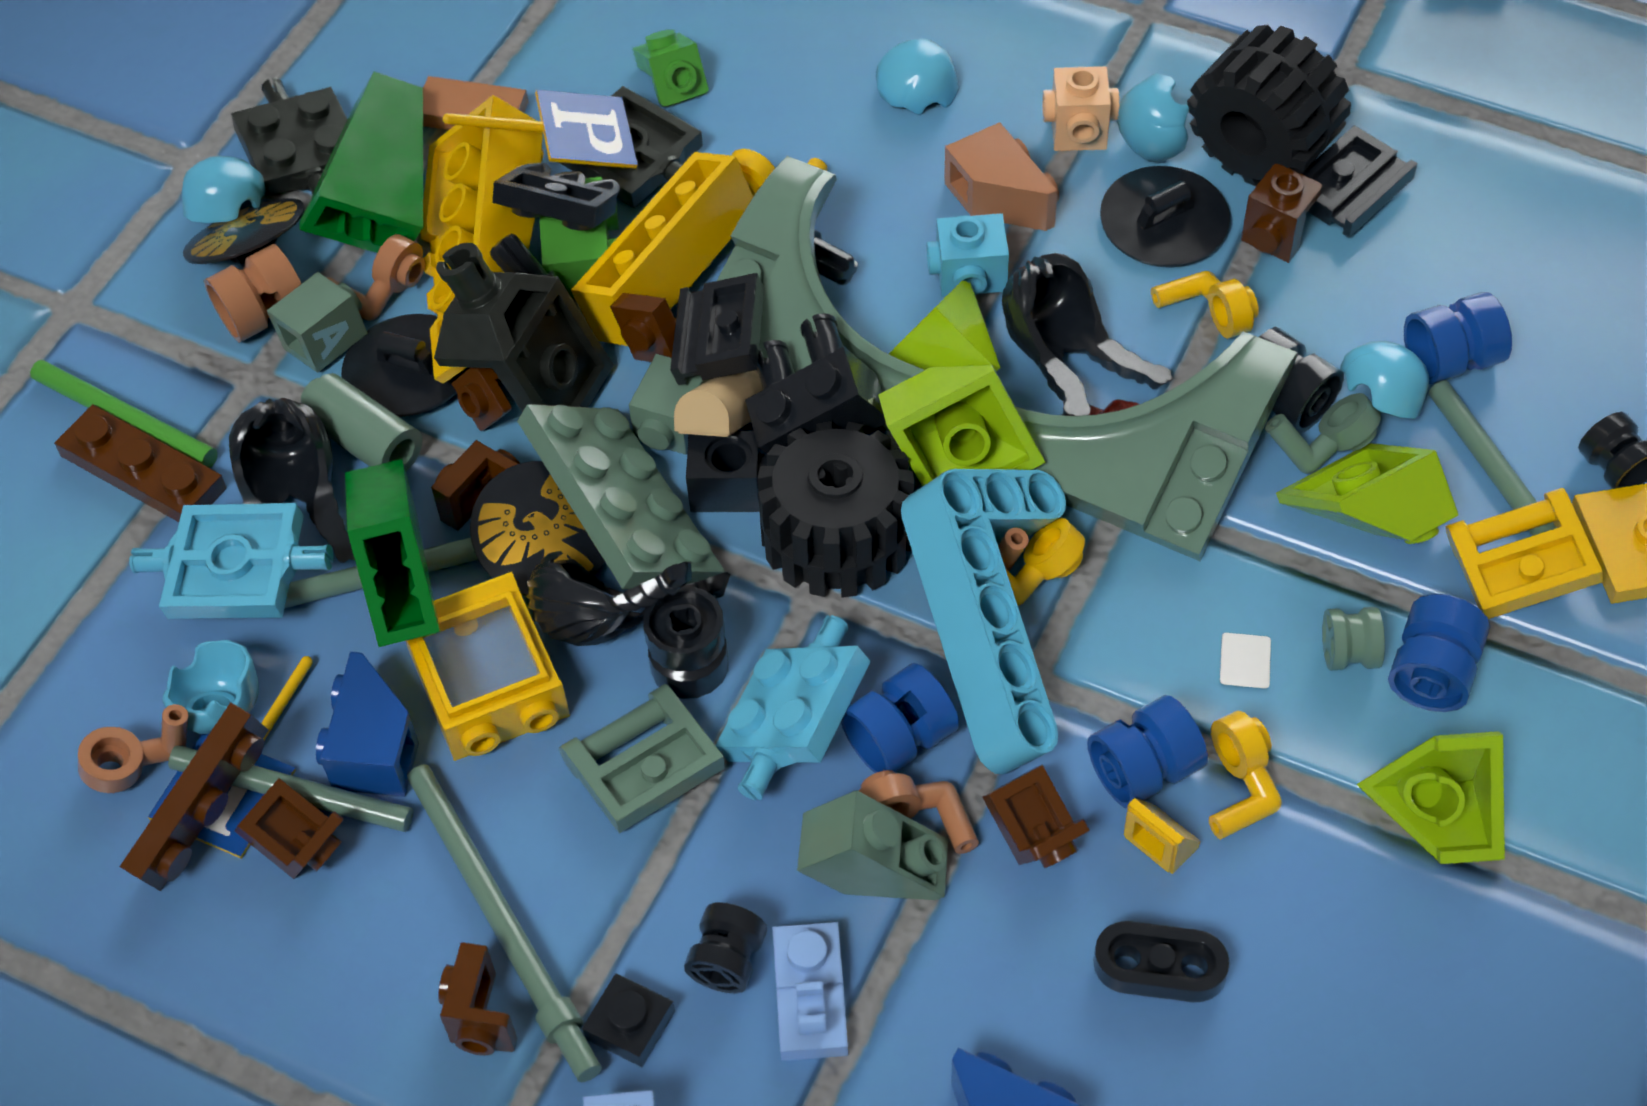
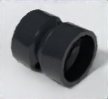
M1273 327L1264 332L1259 338L1297 352V358L1272 411L1276 415L1284 414L1299 433H1303L1313 427L1334 403L1342 388L1344 373L1315 353L1306 356L1304 344L1281 328Z
M683 586L675 595L665 596L661 602L648 606L643 615V629L648 646L650 670L656 685L660 687L663 684H667L676 696L681 699L699 698L713 692L722 684L728 672V651L723 611L717 599L705 590L693 586Z

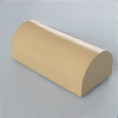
M758 371L710 379L684 394L675 407L674 431H678V434L729 437L750 423L751 420L745 400L763 390Z

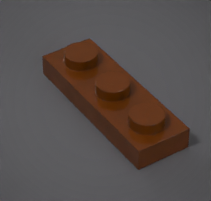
M93 404L54 442L60 456L177 522L180 521L183 505H212L227 489L221 474Z
M230 702L119 867L159 891L163 889L167 881L175 880L188 865L192 855L190 847L203 827L212 825L224 811L228 802L227 792L240 772L248 771L259 759L264 748L263 738L268 729L253 715Z

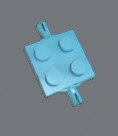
M297 503L183 505L178 529L165 548L156 549L133 548L131 550L133 556L129 557V564L133 573H164L165 583L159 608L167 619L283 618L289 584L297 570H331L333 550L330 545H298L304 515Z
M827 615L814 642L810 643L808 647L766 649L762 658L755 665L753 675L736 707L729 714L727 724L715 745L728 762H751L737 787L743 796L755 801L756 799L762 800L773 774L781 767L797 762L821 763L871 662L858 646H839L849 629L848 624L843 619L831 615V617Z

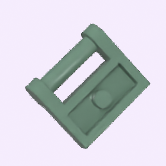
M663 684L648 693L649 700L582 741L575 737L559 747L560 754L571 773L582 782L618 833L623 832L725 769L724 756L667 684ZM661 721L666 724L662 729L604 764L598 766L596 763L598 759Z

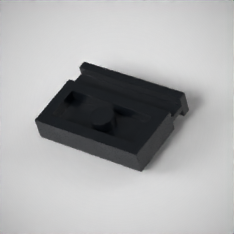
M1354 125L1321 154L1302 174L1322 184L1321 194L1308 212L1328 225L1332 222L1338 224L1343 228L1342 234L1349 238L1414 179L1418 163L1410 160L1408 163L1397 158L1398 151Z
M758 273L704 283L702 291L692 293L688 287L680 288L670 371L678 385L686 384L687 377L700 375L702 380H708L757 370L765 290Z

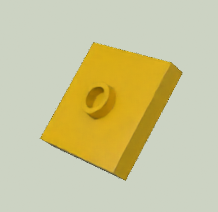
M1647 483L1574 495L1572 505L1602 568V584L1611 604L1647 598Z

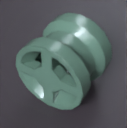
M1364 607L1358 614H1345L1339 608L1325 610L1322 623V642L1325 662L1330 671L1343 670L1349 663H1361L1367 669L1382 667L1385 637L1382 616L1377 607Z

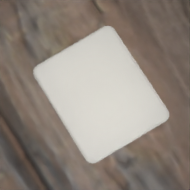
M1223 633L1220 667L1221 684L1268 688L1270 685L1271 639L1267 636Z

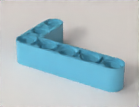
M951 469L907 496L902 502L901 515L975 751L979 760L988 770L995 774L1005 775L1052 751L1057 744L1058 731L997 544L1000 543L1006 532L1011 528H1020L1029 537L1057 520L1065 512L1066 500L1059 483L1054 477L1044 471Z

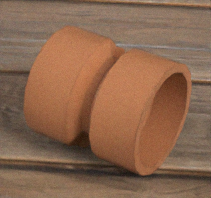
M275 244L247 257L244 269L240 270L231 265L204 280L206 291L216 312L227 330L239 343L268 328V318L270 317L267 310L302 284L285 254Z

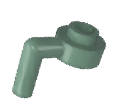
M1356 393L1339 400L1329 408L1319 423L1318 429L1321 434L1310 445L1284 414H1278L1267 422L1265 430L1302 473L1312 474L1336 451H1355L1368 445L1377 434L1381 414L1373 407L1372 402L1365 394Z

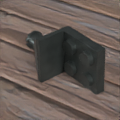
M462 243L445 252L442 256L445 262H438L436 270L442 280L447 282L455 297L443 315L434 356L439 366L492 368L522 412L527 404L588 408L614 364L559 277L493 272L484 261L478 247L473 243Z

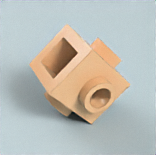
M1107 66L1054 68L1052 90H1043V121L1052 122L1054 151L1107 150L1109 120H1117L1119 112L1118 88H1109Z

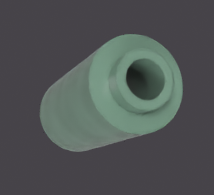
M335 373L325 374L316 378L304 388L301 395V403L312 408L326 428L329 438L369 467L403 459L405 470L407 471L414 464L421 451L423 438L421 432Z

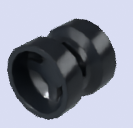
M1622 411L1615 412L1604 417L1594 424L1580 440L1579 452L1590 464L1601 466L1604 470V480L1612 489L1640 485L1647 482V440H1642L1638 436V426L1627 413Z
M721 902L711 903L705 908L699 924L700 932L702 933L700 943L694 944L690 948L684 964V970L690 978L705 987L723 993H741L747 989L753 972L749 960L752 953L757 952L761 948L767 932V924L758 915L741 906Z

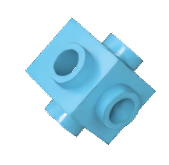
M1003 213L937 218L936 241L927 242L926 249L929 275L939 274L941 296H947L962 280L971 283L975 295L1003 292L1008 282L1009 265Z

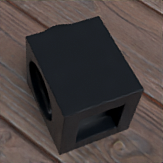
M736 431L729 437L688 435L686 484L690 512H759L757 479L760 466H767V455L761 454L754 431Z

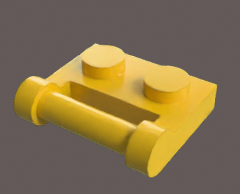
M1564 488L1544 493L1545 500L1468 525L1464 520L1445 526L1449 544L1454 556L1459 561L1475 602L1488 619L1602 583V568ZM1551 522L1557 527L1479 553L1477 550L1478 546Z

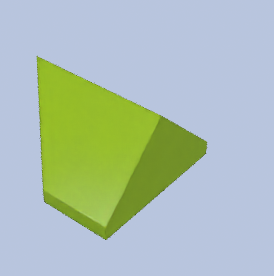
M964 280L888 353L901 361L923 370L930 367L992 365L995 371L1001 368L971 283Z
M1500 731L1433 736L1356 784L1440 864L1505 860L1503 734Z

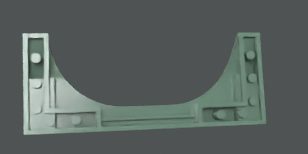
M786 156L761 185L733 230L731 238L735 243V247L717 281L758 273L765 288L759 344L765 358H768L763 343L771 340H780L788 346L794 373L812 364L805 340L801 335L800 326L804 320L808 319L811 322L813 332H817L812 316L821 313L831 314L837 321V329L842 345L876 373L881 390L884 392L924 370L901 361L866 341L847 324L834 308L826 295L818 273L814 250V231L816 219L837 177L831 172ZM1242 332L1227 349L1203 370L1163 395L1120 411L1084 416L1049 415L1016 407L1046 462L1033 470L1044 471L1054 477L1064 492L1066 506L1201 561L1295 363L1297 352ZM884 424L883 426L879 427V428H882V429H884V430L889 431V429H888V427H887L886 424Z

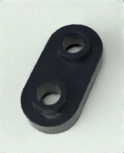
M1122 921L1108 926L1101 932L1096 941L1093 964L1100 981L1116 992L1196 1003L1210 1000L1222 990L1229 970V955L1222 942L1205 931ZM1120 957H1130L1137 962L1138 966L1130 970L1123 969L1116 964L1115 960ZM1187 965H1195L1202 969L1205 975L1200 978H1191L1184 974L1182 968Z

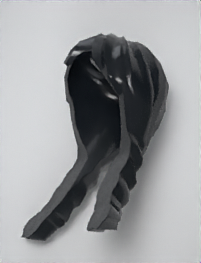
M1052 253L1042 255L1041 257L1034 256L1031 262L1027 261L1025 266L1018 268L1008 280L1002 293V308L1009 336L1036 363L1043 376L1047 379L1048 387L1063 401L1064 416L1089 415L1091 410L1086 400L1087 397L1083 383L1062 359L1064 352L1070 354L1086 353L1092 361L1099 363L1108 371L1116 372L1125 379H1135V382L1139 384L1146 383L1153 390L1174 379L1171 375V370L1144 361L1133 352L1125 350L1115 340L1109 339L1107 331L1102 324L1091 281L1084 273L1080 264L1067 255Z
M269 398L265 403L260 401L254 407L241 413L229 434V452L233 478L243 499V504L285 503L291 495L297 500L306 503L309 518L316 525L320 535L333 547L337 560L341 563L355 560L348 532L345 530V525L339 515V507L334 497L332 487L334 461L331 442L326 428L318 415L309 406L287 398L275 401Z
M561 551L547 554L532 571L527 582L528 593L526 597L529 599L527 607L533 610L532 619L539 623L542 632L548 633L552 639L575 646L598 645L617 637L627 629L642 624L643 615L648 606L661 602L665 596L675 595L683 586H693L705 590L716 599L723 597L731 574L724 572L705 580L687 584L692 580L691 562L685 561L669 566L655 578L622 593L606 587L602 581L593 573L587 571L575 559L554 562L563 554Z

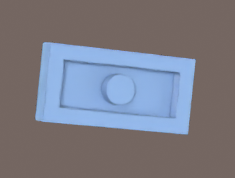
M838 922L773 927L781 1061L848 1056Z

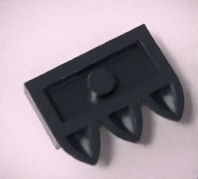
M532 163L519 166L494 181L492 203L511 207L512 212L521 217L537 218L547 216L562 220V225L569 229L583 231L595 228L616 212L617 195L619 194L620 187L612 179L598 180L585 184V176L579 171L562 172L551 176V168L547 163Z

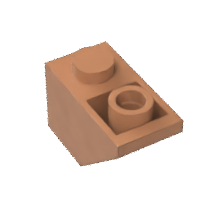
M1000 122L945 146L944 183L971 216L1003 213L1004 223L1043 231L1055 227L1056 204L1060 198L1055 180L1049 173H1043L1030 158L1025 144L1018 138L1014 139Z

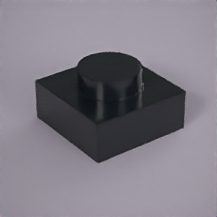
M615 973L583 1025L582 1032L587 1041L643 1067L675 1013L674 1003L672 1000Z

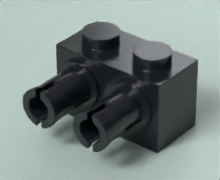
M821 313L812 316L817 332H813L811 322L808 319L804 320L801 324V335L805 340L812 364L795 373L789 357V349L785 342L780 340L764 342L768 358L764 357L763 350L759 346L757 371L763 390L747 398L745 402L758 447L765 453H768L775 444L788 447L787 435L799 428H802L807 434L816 432V424L832 421V429H846L848 422L863 424L864 434L886 424L878 394L882 393L877 375L842 345L837 329V321L831 314Z

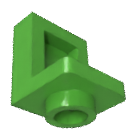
M672 29L658 31L645 38L646 44L632 48L637 67L651 76L658 103L666 107L708 92V84L697 43L681 33L675 34V30Z

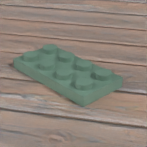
M527 404L517 421L622 589L636 587L645 581L655 578L669 566L685 561L691 562L692 580L687 584L705 580L725 572L711 551L708 541L699 533L684 510L681 500L672 492L658 471L654 459L645 451L629 427L628 420L618 409Z

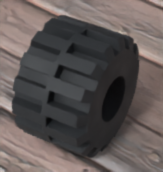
M1267 24L1256 26L1251 32L1246 30L1194 83L1190 89L1193 95L1187 100L1188 112L1195 117L1190 122L1194 135L1203 139L1204 145L1202 148L1210 158L1215 156L1222 163L1221 168L1233 176L1235 173L1242 175L1245 183L1254 186L1258 185L1274 164L1283 165L1303 174L1347 124L1344 120L1350 115L1351 102L1344 98L1349 92L1345 78L1338 77L1334 72L1337 64L1330 55L1323 57L1316 50L1318 44L1307 36L1302 40L1296 38L1293 29L1279 26L1274 32Z
M832 421L816 424V432L807 434L802 428H799L788 434V447L775 444L766 454L767 466H760L757 479L762 546L765 547L766 560L772 570L782 568L783 581L794 588L802 582L809 583L810 594L821 597L826 596L828 589H841V598L857 596V586L866 583L873 591L886 584V570L898 574L906 564V551H912L901 515L902 502L907 496L914 493L913 471L909 470V458L900 448L891 449V438L879 430L870 436L864 434L863 424L848 422L846 429H832Z

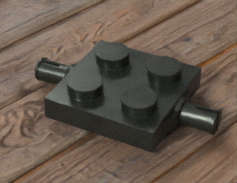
M272 78L274 89L270 80L267 79L263 82L261 90L266 96L268 103L231 113L234 130L251 166L261 172L264 178L265 197L288 190L309 189L313 194L347 122V117L331 87L288 97L279 78Z
M622 86L611 96L622 97L638 164L637 168L558 163L571 171L582 172L585 178L602 177V180H615L620 187L617 198L635 208L659 185L668 182L688 158L703 147L702 131Z

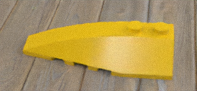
M495 95L489 97L468 114L537 121ZM454 125L429 145L421 239L430 243L431 252L423 258L425 260L424 273L432 276L434 280V287L426 295L428 309L437 313V320L430 328L434 379L443 384L467 367L439 366L434 359L444 312L455 297L447 282L443 281L436 270L437 263L445 262L442 256L454 246L462 243H473L482 253L483 259L491 271L504 272L491 257L490 251L495 244L509 234L517 235L529 250L535 218L518 216L512 212L511 207L492 203L494 181L519 166L542 163L544 156L542 149L543 132Z

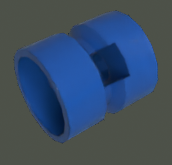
M1480 292L1460 298L1457 302L1450 304L1449 308L1444 305H1437L1411 313L1406 317L1404 323L1405 347L1417 355L1426 365L1429 384L1461 376L1466 371V368L1468 370L1484 369L1504 363L1509 359L1512 351V333L1509 320L1498 299L1490 292Z
M1431 594L1422 596L1414 601L1401 637L1404 645L1397 649L1389 673L1388 682L1391 689L1402 700L1428 711L1449 712L1465 706L1477 672L1476 664L1480 661L1490 630L1487 616L1477 606L1451 595Z
M917 663L909 664L884 681L881 689L882 695L871 691L849 705L841 720L843 731L849 743L860 759L874 773L885 770L896 773L916 759L917 746L926 750L930 749L958 730L959 726L956 709L943 686L932 673Z
M1164 695L1136 710L1132 715L1131 725L1119 719L1091 734L1087 739L1088 753L1098 778L1112 798L1124 808H1128V804L1134 798L1145 801L1158 794L1163 789V780L1176 784L1203 769L1208 764L1206 744L1198 725L1187 709L1177 699L1169 695Z

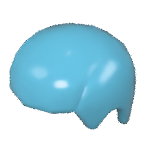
M928 39L908 40L894 46L882 57L877 65L876 80L880 96L891 106L904 107L918 115L922 114L925 107L937 102L943 107H948L959 89L951 57L945 49Z
M1159 73L1146 78L1122 97L1117 118L1120 134L1129 147L1144 159L1154 162L1166 161L1177 156L1186 149L1188 134L1184 125L1189 107L1188 105L1178 104L1172 99L1171 91L1176 85L1175 81L1171 77Z
M230 156L209 157L198 162L186 172L183 179L182 203L184 217L192 222L200 223L230 222L238 218L240 206L245 200L251 201L254 208H259L261 198L266 192L261 172L245 160Z
M1372 341L1352 349L1344 356L1340 370L1346 375L1349 391H1354L1359 385L1365 384L1371 389L1372 405L1378 411L1411 419L1420 415L1428 390L1429 375L1426 365L1412 351L1401 344L1389 341Z
M230 640L208 641L198 644L195 648V656L191 665L184 669H179L176 666L170 668L167 690L164 691L162 697L165 708L174 704L183 706L188 712L187 730L209 735L230 702L249 713L255 706L259 695V682L253 660L247 648Z

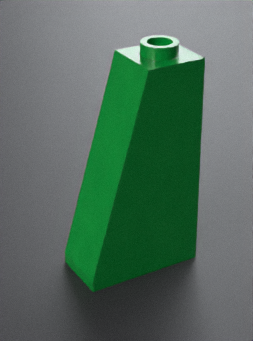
M374 71L347 119L300 220L299 230L378 253L383 243L389 237L401 234L415 241L423 229V87Z
M403 459L345 472L347 532L378 647L439 633L440 628L417 512Z

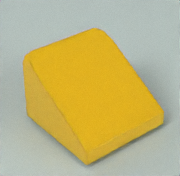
M1136 798L1128 804L1124 837L1166 872L1173 874L1199 848L1201 841L1156 805Z

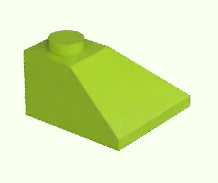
M992 365L930 367L878 394L886 425L901 451L909 458V464L922 486L951 469L1033 470L1046 463Z
M1369 443L1365 447L1355 450L1276 492L1281 504L1377 536L1401 539L1406 544H1416L1433 538L1439 533L1438 526L1459 515L1437 452L1430 449Z

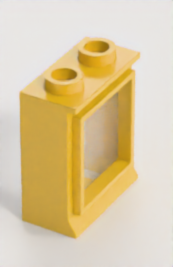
M512 572L434 600L440 632L405 641L454 761L469 755L479 756L495 749L500 743L528 732L539 733L551 728L557 721L570 716L563 684L558 678Z

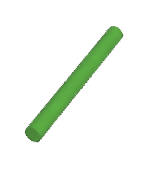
M38 360L32 366L30 371L31 378L87 408L93 404L208 468H211L216 462L217 450L45 360Z

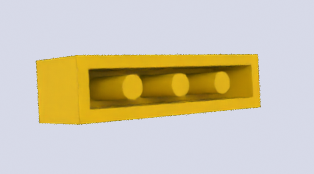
M694 152L571 289L588 325L599 341L628 346L621 336V330L610 308L622 293L666 298L671 310L679 301L680 288H689L732 239L731 234L753 199L752 192L736 156Z

